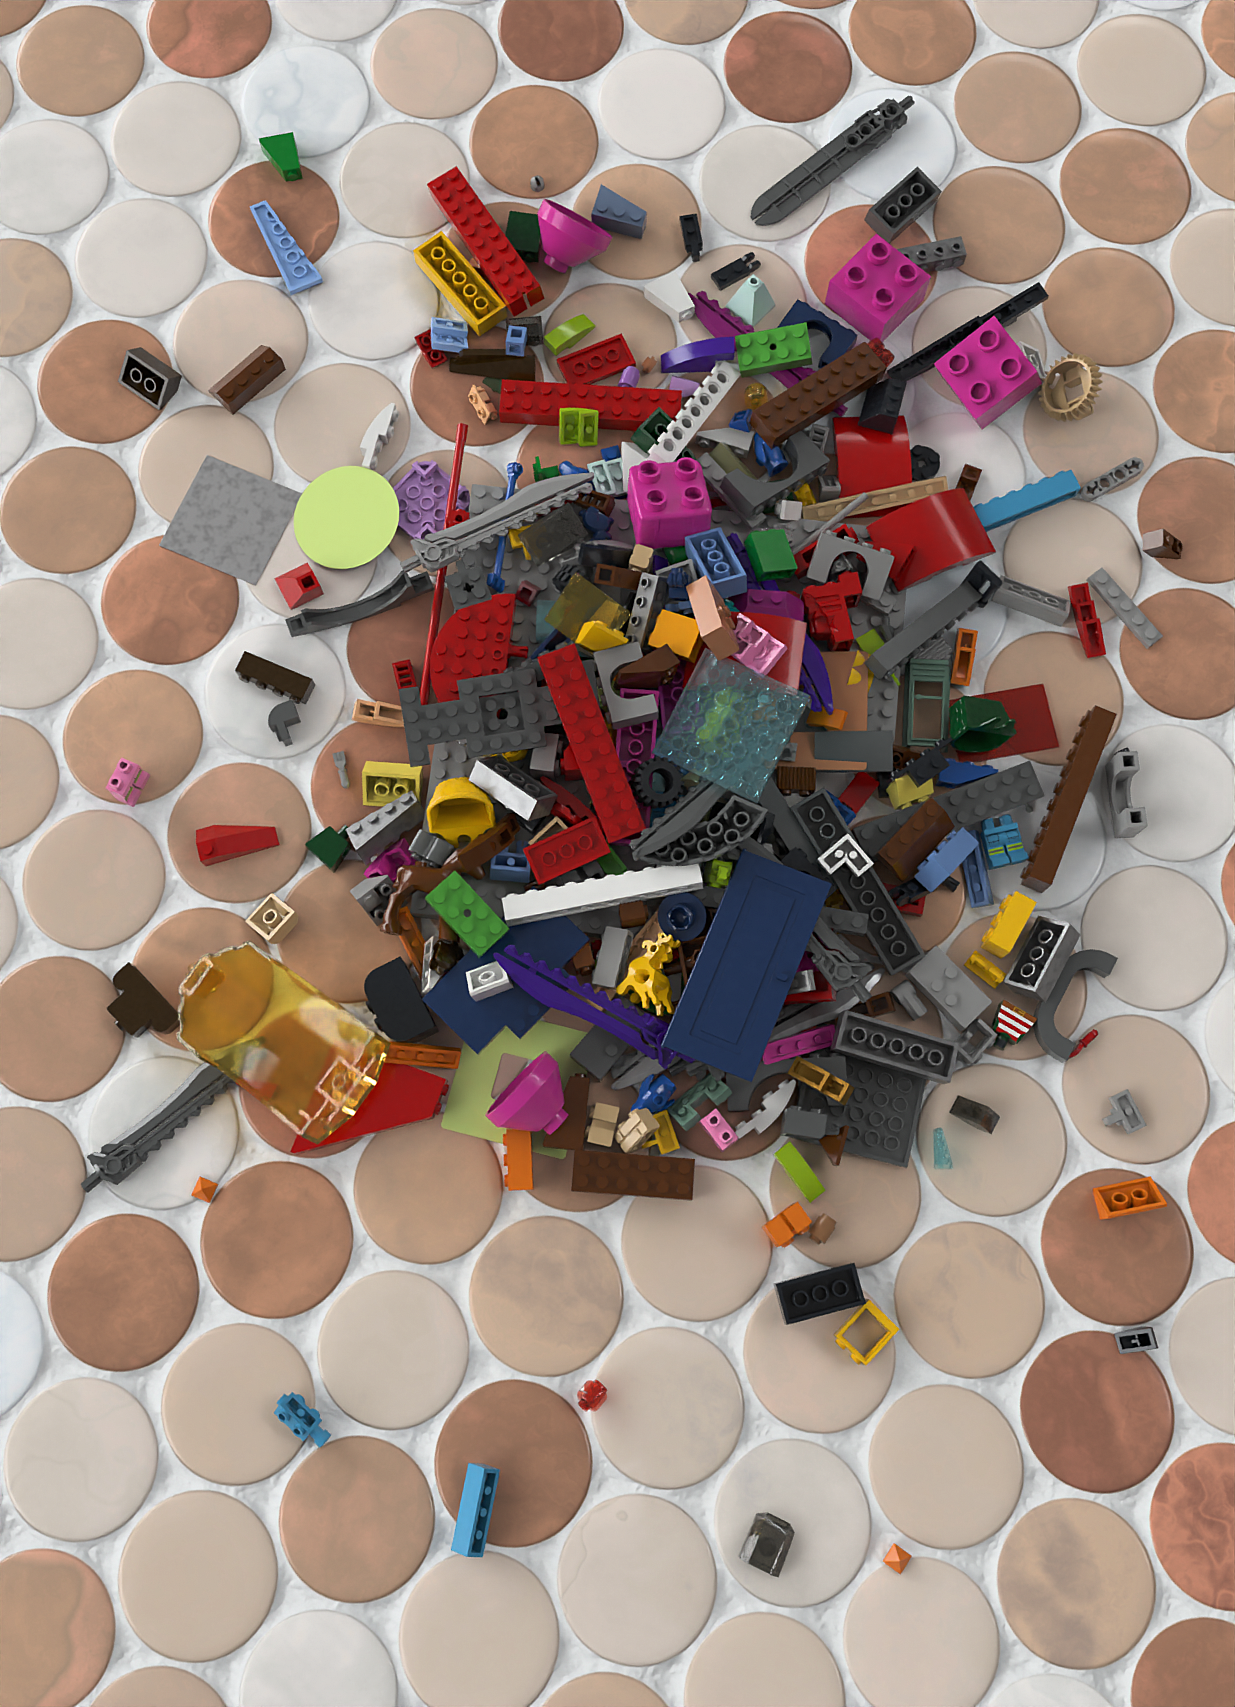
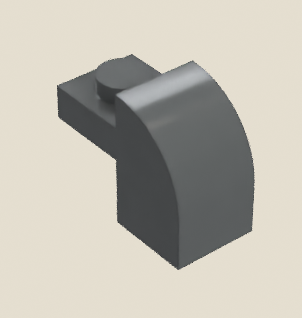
M292 700L278 704L271 710L268 717V725L272 732H276L279 742L283 741L285 746L292 745L287 727L300 723L301 720L295 704Z

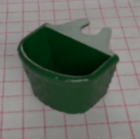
M964 695L948 710L950 714L949 734L953 739L950 745L958 751L969 753L991 751L999 748L1017 733L1014 729L1016 720L1008 717L1001 701Z

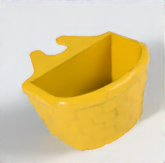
M456 777L439 783L427 807L429 832L442 835L454 848L459 847L457 838L460 835H468L472 842L479 834H483L485 830L492 828L496 824L494 807L488 793L469 781V777Z

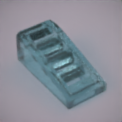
M935 1128L933 1130L934 1168L953 1169L943 1129Z

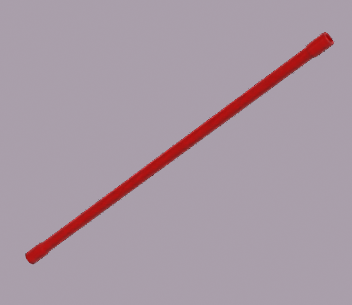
M463 423L457 425L456 445L443 530L447 529V516L450 517L451 510H456L464 447L468 432V425ZM447 566L437 570L420 688L421 706L428 705L431 684L430 657L432 647L438 635Z

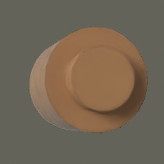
M823 1213L821 1217L818 1216L808 1231L810 1234L809 1238L818 1245L820 1243L825 1244L834 1231V1226L837 1222Z

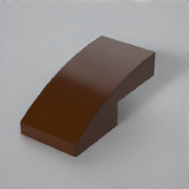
M966 463L964 465L955 489L964 488L969 500L972 498L982 469Z

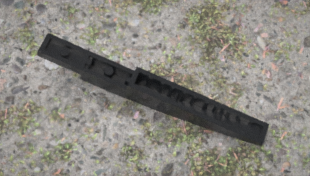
M1038 282L982 317L978 315L887 370V374L892 379L906 382L934 368V363L993 316L1005 328L1017 321V317L1047 300L1049 295Z

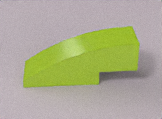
M584 314L576 316L544 336V345L557 356L567 347L569 349L591 332L596 325Z
M790 1141L773 1154L809 1203L826 1191Z

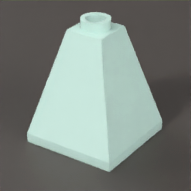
M754 274L743 283L726 304V308L730 309V312L735 316L741 317L746 325H752L753 327L775 307V302L764 282Z

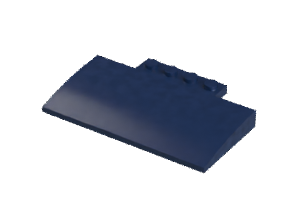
M504 915L501 920L507 925ZM566 916L508 926L509 932L482 957L479 958L470 949L422 1000L478 1055L506 1026L521 1040L551 1007L536 1000L512 979L511 982L514 988L475 1001L469 993L466 972L495 962L496 959L493 957L495 952L528 970L530 966L504 952L505 947L508 945H515L519 955L523 954V952L530 953L534 963L539 960H545L550 971L554 968H560L564 978L569 977V974L563 968L590 939ZM536 972V975L567 992L569 988L541 972Z

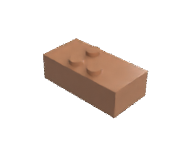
M705 575L687 585V593L701 638L716 658L721 661L739 651V645L733 630L736 627L732 619L729 618L731 612L708 577Z

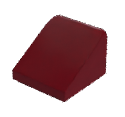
M524 580L515 594L516 599L530 607L539 595L541 588Z

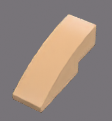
M361 699L355 701L352 721L381 726L404 727L401 706L380 701L376 703Z

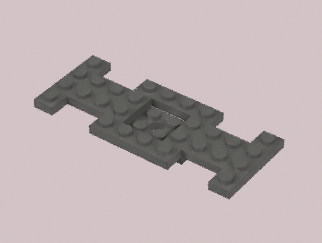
M593 659L582 661L600 708ZM534 668L457 680L460 700L421 706L418 686L398 689L410 767L430 765L428 745L464 739L467 742L469 758L546 747L544 727L562 724L548 686L537 688ZM500 709H505L508 712V716L504 720L497 718V712Z

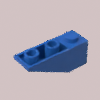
M945 758L950 766L937 774L935 786L950 789L960 788L998 773L999 769H993V766L990 765L977 766L973 762L965 761L961 763L956 762L952 758Z

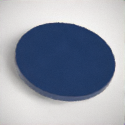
M683 892L669 895L659 906V926L666 935H672L674 940L688 941L694 939L703 931L706 925V909L701 900L691 893Z

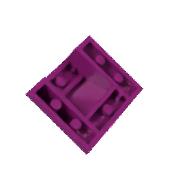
M747 589L745 593L728 597V600L734 603V607L739 612L770 614L803 622L804 602L788 592Z

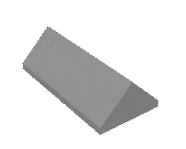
M1000 576L1003 583L999 589L995 590L991 601L1054 625L1062 626L1069 615L1071 601L1008 577Z

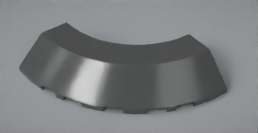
M733 795L727 805L717 813L718 816L708 822L704 821L696 825L672 843L638 859L663 866H687L712 860L724 855L744 842L762 823L769 810Z

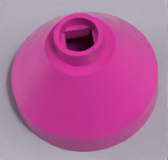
M543 199L537 212L543 250L547 253L544 262L559 272L566 273L569 266L576 267L606 252L613 238L595 223L554 201Z
M547 1051L540 1054L506 1087L487 1110L485 1116L496 1127L534 1132L543 1129L548 1135L552 1134L568 1116V1113L562 1108L565 1101L558 1062Z

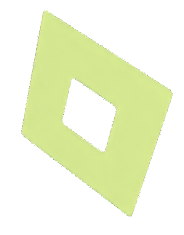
M539 1020L521 1040L506 1026L479 1055L464 1042L441 1127L503 1144V1134H506V1129L508 1128L496 1127L485 1116L487 1110L496 1100L491 1097L502 1054L507 1053L534 1060L540 1054L547 1051L558 1062L564 1092L570 1076H574L575 1073L586 1074L587 1076V1071L570 1058V1053L586 1036L587 1032ZM543 1129L538 1132L532 1131V1152L559 1159L566 1157L567 1150L543 1147V1141L547 1134Z

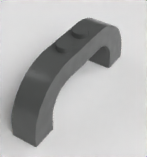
M1093 949L1079 951L1071 955L1047 1001H1039L1033 1016L1037 1018L1033 1024L1035 1037L1042 1049L1061 1063L1067 1061L1076 1044L1063 1037L1057 1031L1054 1024V1014L1074 974L1080 970H1088L1105 978L1110 975L1118 959L1117 957L1107 952Z

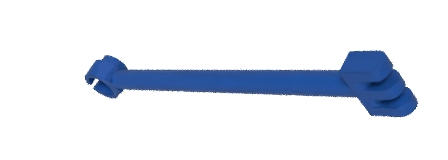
M512 462L507 465L509 481L505 500L514 495L516 479L523 473V466L520 463ZM507 535L499 536L494 573L488 574L486 582L488 586L498 593L503 592L505 580L501 578Z

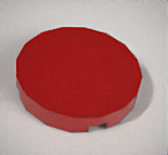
M560 803L553 805L551 813L555 817L558 816L568 828L583 822L578 815L570 813V809Z

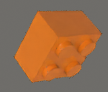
M795 1202L763 1225L762 1228L776 1247L782 1246V1248H785L794 1241L792 1238L794 1235L798 1234L799 1236L807 1232L812 1221L800 1204Z

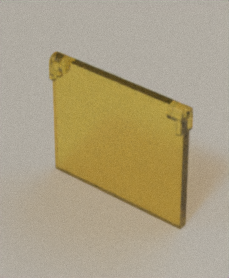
M575 572L544 620L575 642L585 622H596L599 620L606 623L608 629L620 631L630 617L631 612Z

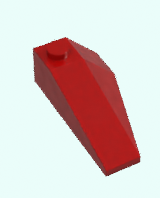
M212 825L196 830V846L200 862L205 866L280 845L275 827Z

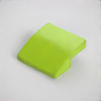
M560 408V444L578 443L580 447L597 445L598 411L584 408Z

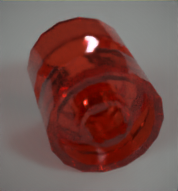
M878 337L867 343L886 367L892 363L895 356L890 350L885 348L884 343Z

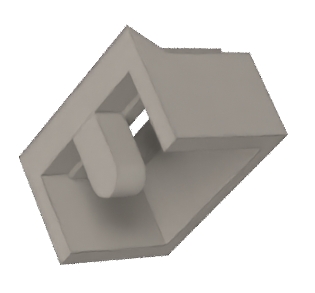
M981 1019L973 1020L954 1041L959 1044L957 1055L966 1064H976L983 1056L981 1053L995 1043L994 1038L997 1034ZM979 1030L984 1037L968 1055L962 1048Z

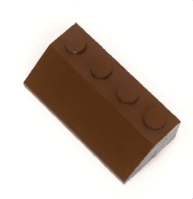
M260 345L208 391L234 415L286 369L282 358L268 346Z
M930 797L874 856L903 882L955 826L946 811Z

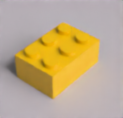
M1015 891L1012 895L1008 894L999 906L1001 911L997 915L995 914L990 922L992 927L981 938L983 942L981 948L1000 959L1010 953L1037 902L1018 891Z

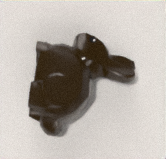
M439 939L433 946L434 952L429 962V968L432 971H436L439 976L447 973L457 964V961H460L465 956L462 947L457 942L448 944Z

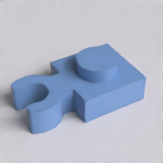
M690 600L678 602V604L665 605V610L686 617L694 615Z

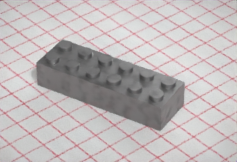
M844 1010L839 1014L830 1051L937 1083L947 1084L951 1082L959 1044Z

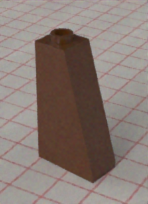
M575 1073L574 1076L569 1077L563 1092L565 1103L562 1106L568 1113V1116L552 1134H546L543 1147L583 1150L590 1078H586V1074Z

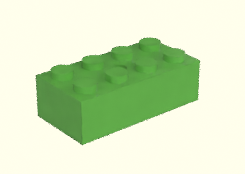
M807 322L735 336L742 378L813 365Z
M453 871L425 897L430 906L479 958L509 932V927L456 871ZM470 910L471 916L465 917L464 911Z

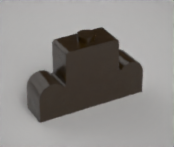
M130 962L114 975L113 985L123 993L107 1007V1010L116 1019L114 1023L120 1030L123 1031L125 1029L131 1036L138 1038L152 1025L153 1029L157 1032L170 1034L185 1021L147 978Z

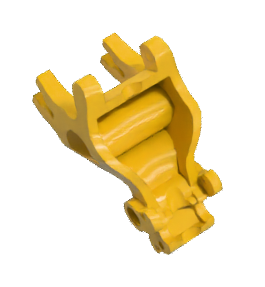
M665 933L657 935V942L643 941L642 948L648 949L647 952L629 964L627 977L616 988V992L621 996L626 995L630 989L633 990L634 993L630 996L631 1002L638 1004L642 1001L643 1008L645 1009L649 1008V1001L651 999L656 1006L657 1016L662 1017L664 1014V1006L667 1007L668 1013L674 1014L675 1012L671 1003L672 990L669 979L662 973L661 969H663L664 963L672 961V949L678 948L681 944L679 940L675 942L672 935H666Z

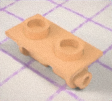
M473 385L468 395L469 401L475 407L478 417L486 425L489 418L494 420L498 417V412L492 403L486 404V402L490 401V398L485 389L481 386L476 388Z

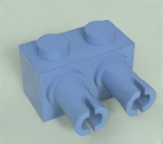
M517 841L516 853H508L509 846H507L491 858L490 880L529 883L530 864L523 851V848L528 847L529 843L524 841L522 846V841Z

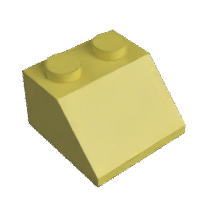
M909 775L897 778L886 789L894 810L899 808L905 809L912 806L915 802L921 803L929 799L934 793L932 779L917 788Z

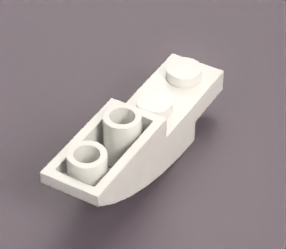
M395 403L389 404L377 415L363 437L360 449L362 456H365L362 466L365 468L376 469L378 452H381L383 443L388 444L389 439L394 435L393 425L394 422L398 421L399 411H397Z
M786 1079L778 1085L780 1088L775 1093L770 1091L762 1097L764 1101L761 1103V1106L764 1108V1111L762 1112L761 1109L757 1110L751 1115L752 1120L748 1123L742 1121L735 1127L737 1130L735 1133L739 1137L737 1138L738 1140L752 1129H755L759 1135L777 1119L793 1093L796 1084L794 1079L790 1082Z

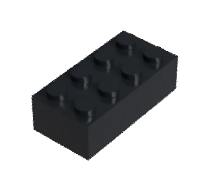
M848 1263L773 1283L785 1325L866 1304L855 1263Z

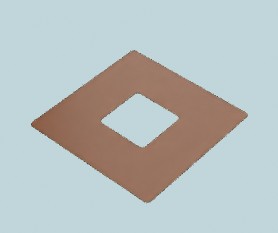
M857 651L820 652L831 684L833 708L848 712L842 730L827 729V731H867L868 667L864 663L853 667ZM858 651L863 655L865 663L868 659V653L865 651ZM802 665V669H803V671H804L806 677L808 678V675H807V673H806V671H805V669H804V667H803V665ZM854 668L861 675V681L856 684L847 685L851 670ZM799 685V689L804 688L803 685ZM750 713L743 716V735L755 726L754 721H751ZM790 732V743H797L795 762L765 759L762 761L767 770H776L777 766L815 767L816 770H865L867 767V762L815 759V732Z

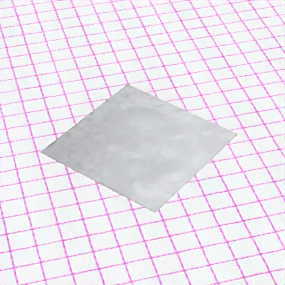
M207 455L159 546L256 586L302 493Z

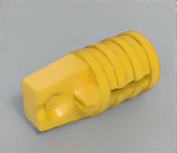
M807 483L794 492L803 506L817 503Z

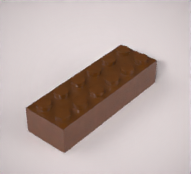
M574 1150L571 1191L692 1201L695 1159Z

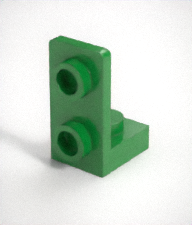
M539 456L535 457V463L532 464L535 483L560 476L557 465L541 469Z

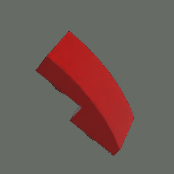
M431 329L414 337L431 368L448 361L443 350L432 349Z

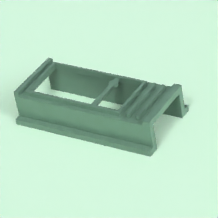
M911 658L910 663L905 664L903 747H936L934 745L942 738L948 739L951 667L948 666L949 660ZM915 681L941 682L942 696L914 695ZM914 698L917 700H941L940 739L913 738ZM948 745L941 749L940 752L948 753Z

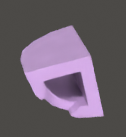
M672 375L669 390H682V397H688L698 389L700 383Z

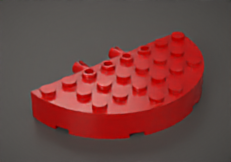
M515 594L491 595V600L459 609L443 625L435 639L430 657V677L438 703L460 700L457 680L501 674L508 668L509 658H528L529 646L512 645L517 603ZM503 709L497 712V718L501 720Z

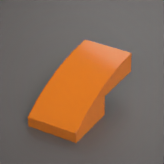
M821 706L822 711L820 712L810 711L806 724L815 727H825L828 730H842L848 712L833 708L832 715H829L823 706Z

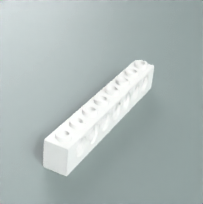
M725 360L720 366L716 364L710 372L713 374L712 377L708 375L702 382L704 387L699 386L693 394L695 398L692 399L690 397L684 405L686 410L681 409L675 416L678 420L676 422L672 420L666 428L668 433L663 432L657 439L659 444L656 445L654 443L649 449L648 453L650 455L646 461L651 460L657 463L673 462L741 374Z

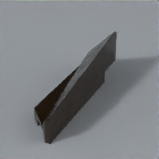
M462 349L459 351V356L450 358L449 371L505 380L535 381V355L524 357L506 355V349Z

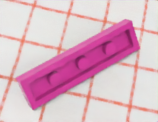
M825 1025L768 1042L762 1056L764 1064L768 1065L831 1046L835 1033L834 1025Z

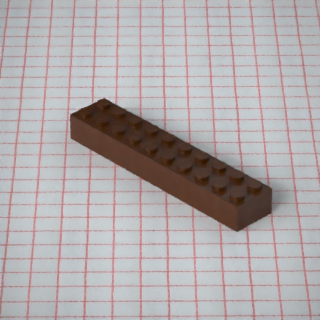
M1095 705L1091 711L1088 710L1085 716H1082L1078 725L1081 728L1079 732H1076L1072 740L1074 746L1068 751L1066 756L1068 762L1066 766L1062 767L1059 774L1062 778L1053 789L1055 795L1053 799H1050L1046 808L1049 811L1040 823L1042 829L1034 838L1033 844L1036 845L1028 854L1029 859L1027 861L1029 863L1021 872L1020 878H1022L1020 885L1043 893L1052 885L1116 718V713Z

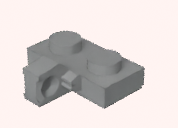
M887 577L880 600L861 595L860 601L888 616L898 600L890 595L891 590L888 589L892 579Z
M1128 1089L1109 1097L1113 1108L1110 1109L1111 1115L1102 1119L1105 1126L1116 1122L1118 1126L1123 1125L1127 1134L1147 1126Z

